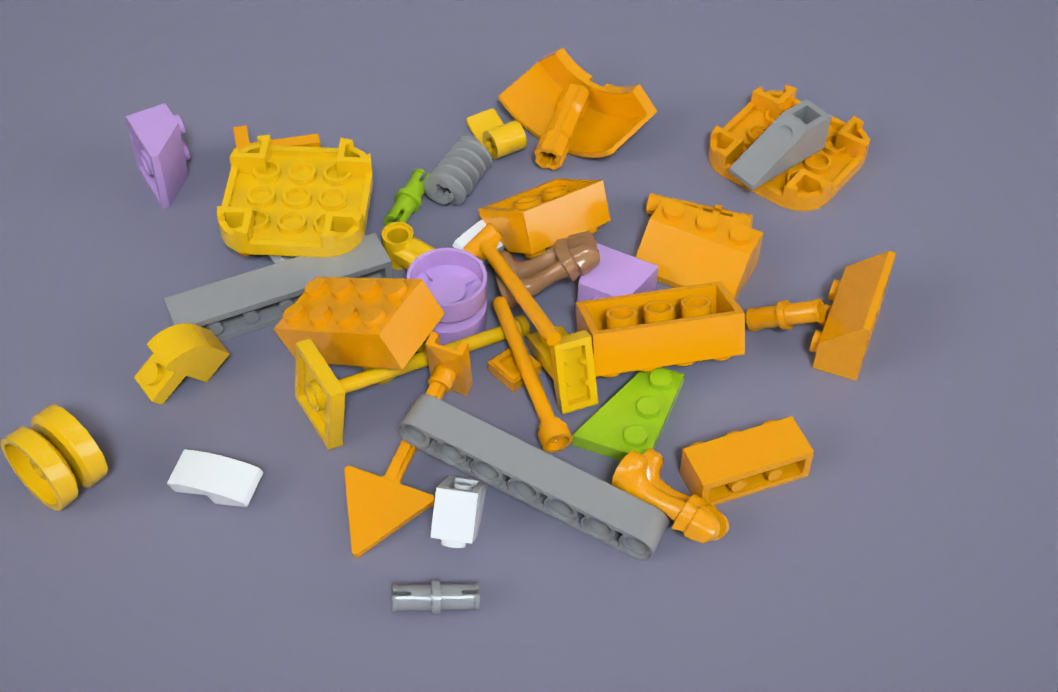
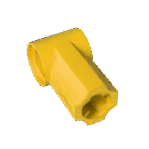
M393 222L382 229V245L392 262V269L408 270L411 263L418 256L435 249L414 237V231L407 223Z

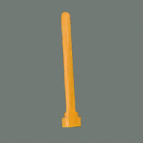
M498 296L494 298L492 305L540 420L537 436L542 449L548 453L563 450L573 440L566 422L555 417L508 302L504 297Z

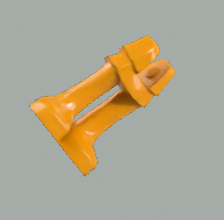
M652 448L643 454L633 450L623 458L615 470L612 485L663 511L674 521L671 529L682 531L685 537L699 543L718 540L727 534L730 527L729 521L715 506L710 503L708 504L697 494L689 496L675 490L660 478L664 464V458L660 453Z

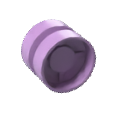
M457 248L433 249L418 256L408 268L407 279H423L444 311V316L432 330V332L439 333L440 344L444 345L483 332L487 325V272L480 259L465 250Z

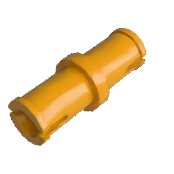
M820 298L791 303L789 300H782L777 305L758 308L751 307L746 311V323L750 331L780 327L782 330H789L794 325L822 323L825 320V307Z

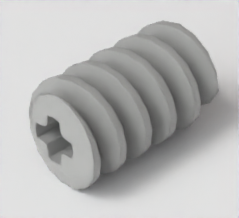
M461 135L438 163L437 167L425 179L424 189L429 199L441 205H461L479 183V180L484 177L486 171L490 169L493 162L490 153L476 138L470 135Z

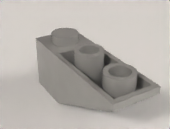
M805 99L784 111L729 168V172L750 189L758 188L825 148L832 116L808 99Z

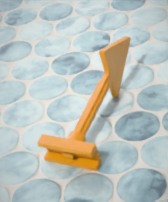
M431 332L425 343L430 370L429 387L425 394L440 400L449 391L467 396L473 385L468 343L461 341L457 350L442 346L439 333ZM402 439L384 476H378L352 466L344 468L351 549L355 558L365 554L434 505L435 497L432 494L401 484L417 451V448L408 444L404 439Z

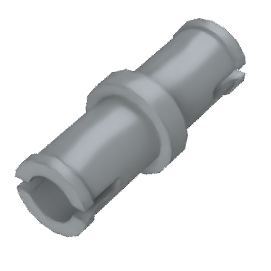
M431 580V584H392V612L431 611V615H440L441 610L479 611V582L471 584H440V580Z

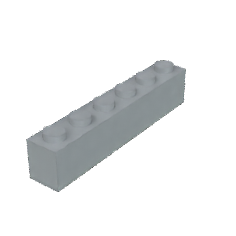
M376 233L364 236L361 243L352 251L340 256L325 258L295 257L163 298L170 326L181 323L196 324L211 330L219 341L222 342L278 324L283 318L284 311L299 299L305 291V286L316 277L393 278L392 262Z

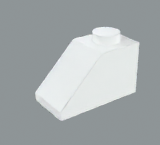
M448 476L436 487L430 538L441 539V545L451 548H464L466 543L472 544L478 536L488 484L479 479Z

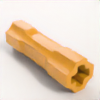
M570 83L563 88L559 96L556 110L548 128L541 135L534 150L535 162L542 169L549 168L555 171L562 166L566 158L572 136L590 103V92L583 85Z

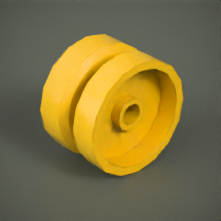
M56 404L47 405L32 416L31 429L20 426L1 439L2 451L15 474L37 499L55 511H61L78 497V486L90 488L107 475V463L97 443L74 416Z

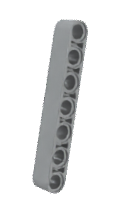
M428 394L420 395L398 426V433L401 438L413 447L638 560H650L653 557L669 526L667 515L657 507Z

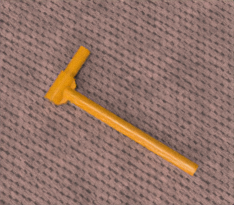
M489 222L463 249L480 260L486 258L547 344L550 346L558 344L561 340V334L496 248L503 235Z

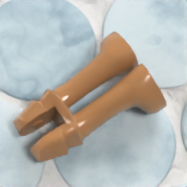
M580 232L568 235V238L557 239L554 246L540 255L524 261H517L508 251H499L532 297L564 278L569 277L574 282L580 275L585 276L600 263L597 241L591 232ZM496 276L501 295L507 300L510 309L519 307L520 305L500 277Z

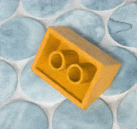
M556 178L478 209L482 220L486 224L490 222L503 235L500 242L509 252L523 253L526 258L540 255L546 251V248L554 246L557 239L568 238V235L580 232H591L593 234L598 231V226L611 221L603 180Z
M664 197L649 219L636 258L659 266L658 282L677 288L722 281L733 298L737 300L758 264L764 232Z
M887 251L845 267L841 281L833 280L828 300L833 301V304L824 305L825 320L819 323L820 326H824L823 331L815 330L809 351L816 353L812 368L857 381L882 306L896 252Z

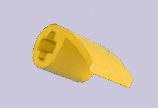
M494 108L469 116L466 119L472 134L488 150L492 159L504 157L525 149L527 146L525 131L521 124L516 120L503 124Z

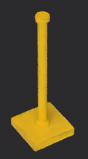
M524 315L514 317L522 338L530 334V325ZM498 326L442 346L457 350L460 342L463 341L468 343L469 352L504 341L506 337L502 327ZM311 338L296 342L295 398L326 448L330 450L342 446L345 394L429 366L427 352L423 351L414 354L403 370L372 368L337 379Z

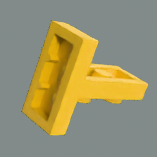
M555 326L561 334V340L554 346L548 345L539 331L526 335L528 349L554 380L557 408L562 414L599 404L592 338L586 330L568 334L562 326Z

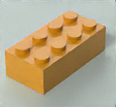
M316 277L305 286V291L299 299L284 311L283 318L273 330L294 358L296 342L311 338L327 364L403 370L445 313L423 279Z
M722 281L575 302L577 332L586 330L592 338L596 377H615L623 372L637 370L650 372L658 367L670 365L689 366L696 361L710 359L722 361L732 356L745 354V312Z

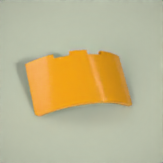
M563 47L542 57L498 96L508 112L525 129L540 139L541 135L546 132L553 117L556 103L563 88L570 83L586 87L590 92V103L572 136L568 154L588 158L605 157L613 154L658 112L640 84L626 87L607 83L604 87L592 82L593 76L584 71L568 55Z

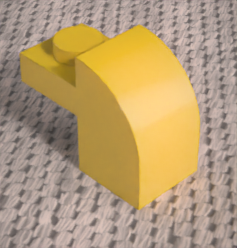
M191 323L176 324L162 330L146 344L153 354L134 378L152 402L163 405L185 376L207 383L230 353L211 330Z

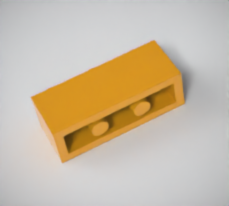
M790 416L780 420H769L760 426L747 430L732 431L723 437L707 442L699 441L682 450L679 474L691 496L697 494L708 504L710 503L714 506L807 477L813 460L814 450L794 418Z

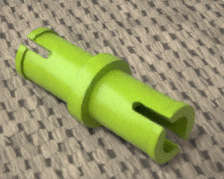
M420 168L413 170L404 188H400L394 196L395 202L383 219L385 226L392 223L395 219L397 220L396 222L407 223L412 213L419 210L422 205L421 198L425 193L424 182L430 175L429 173L420 182L419 180L425 170Z

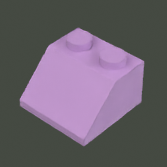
M166 103L128 115L126 116L137 168L162 209H166L171 206L189 175L186 161L190 160V154L185 142L181 138V135L185 134V128L178 114L173 115Z

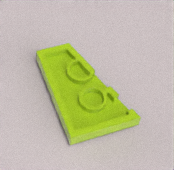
M658 367L650 372L639 371L572 435V445L622 461L633 450L638 451L640 454L645 453L650 448L655 450L683 386L685 374L663 367Z

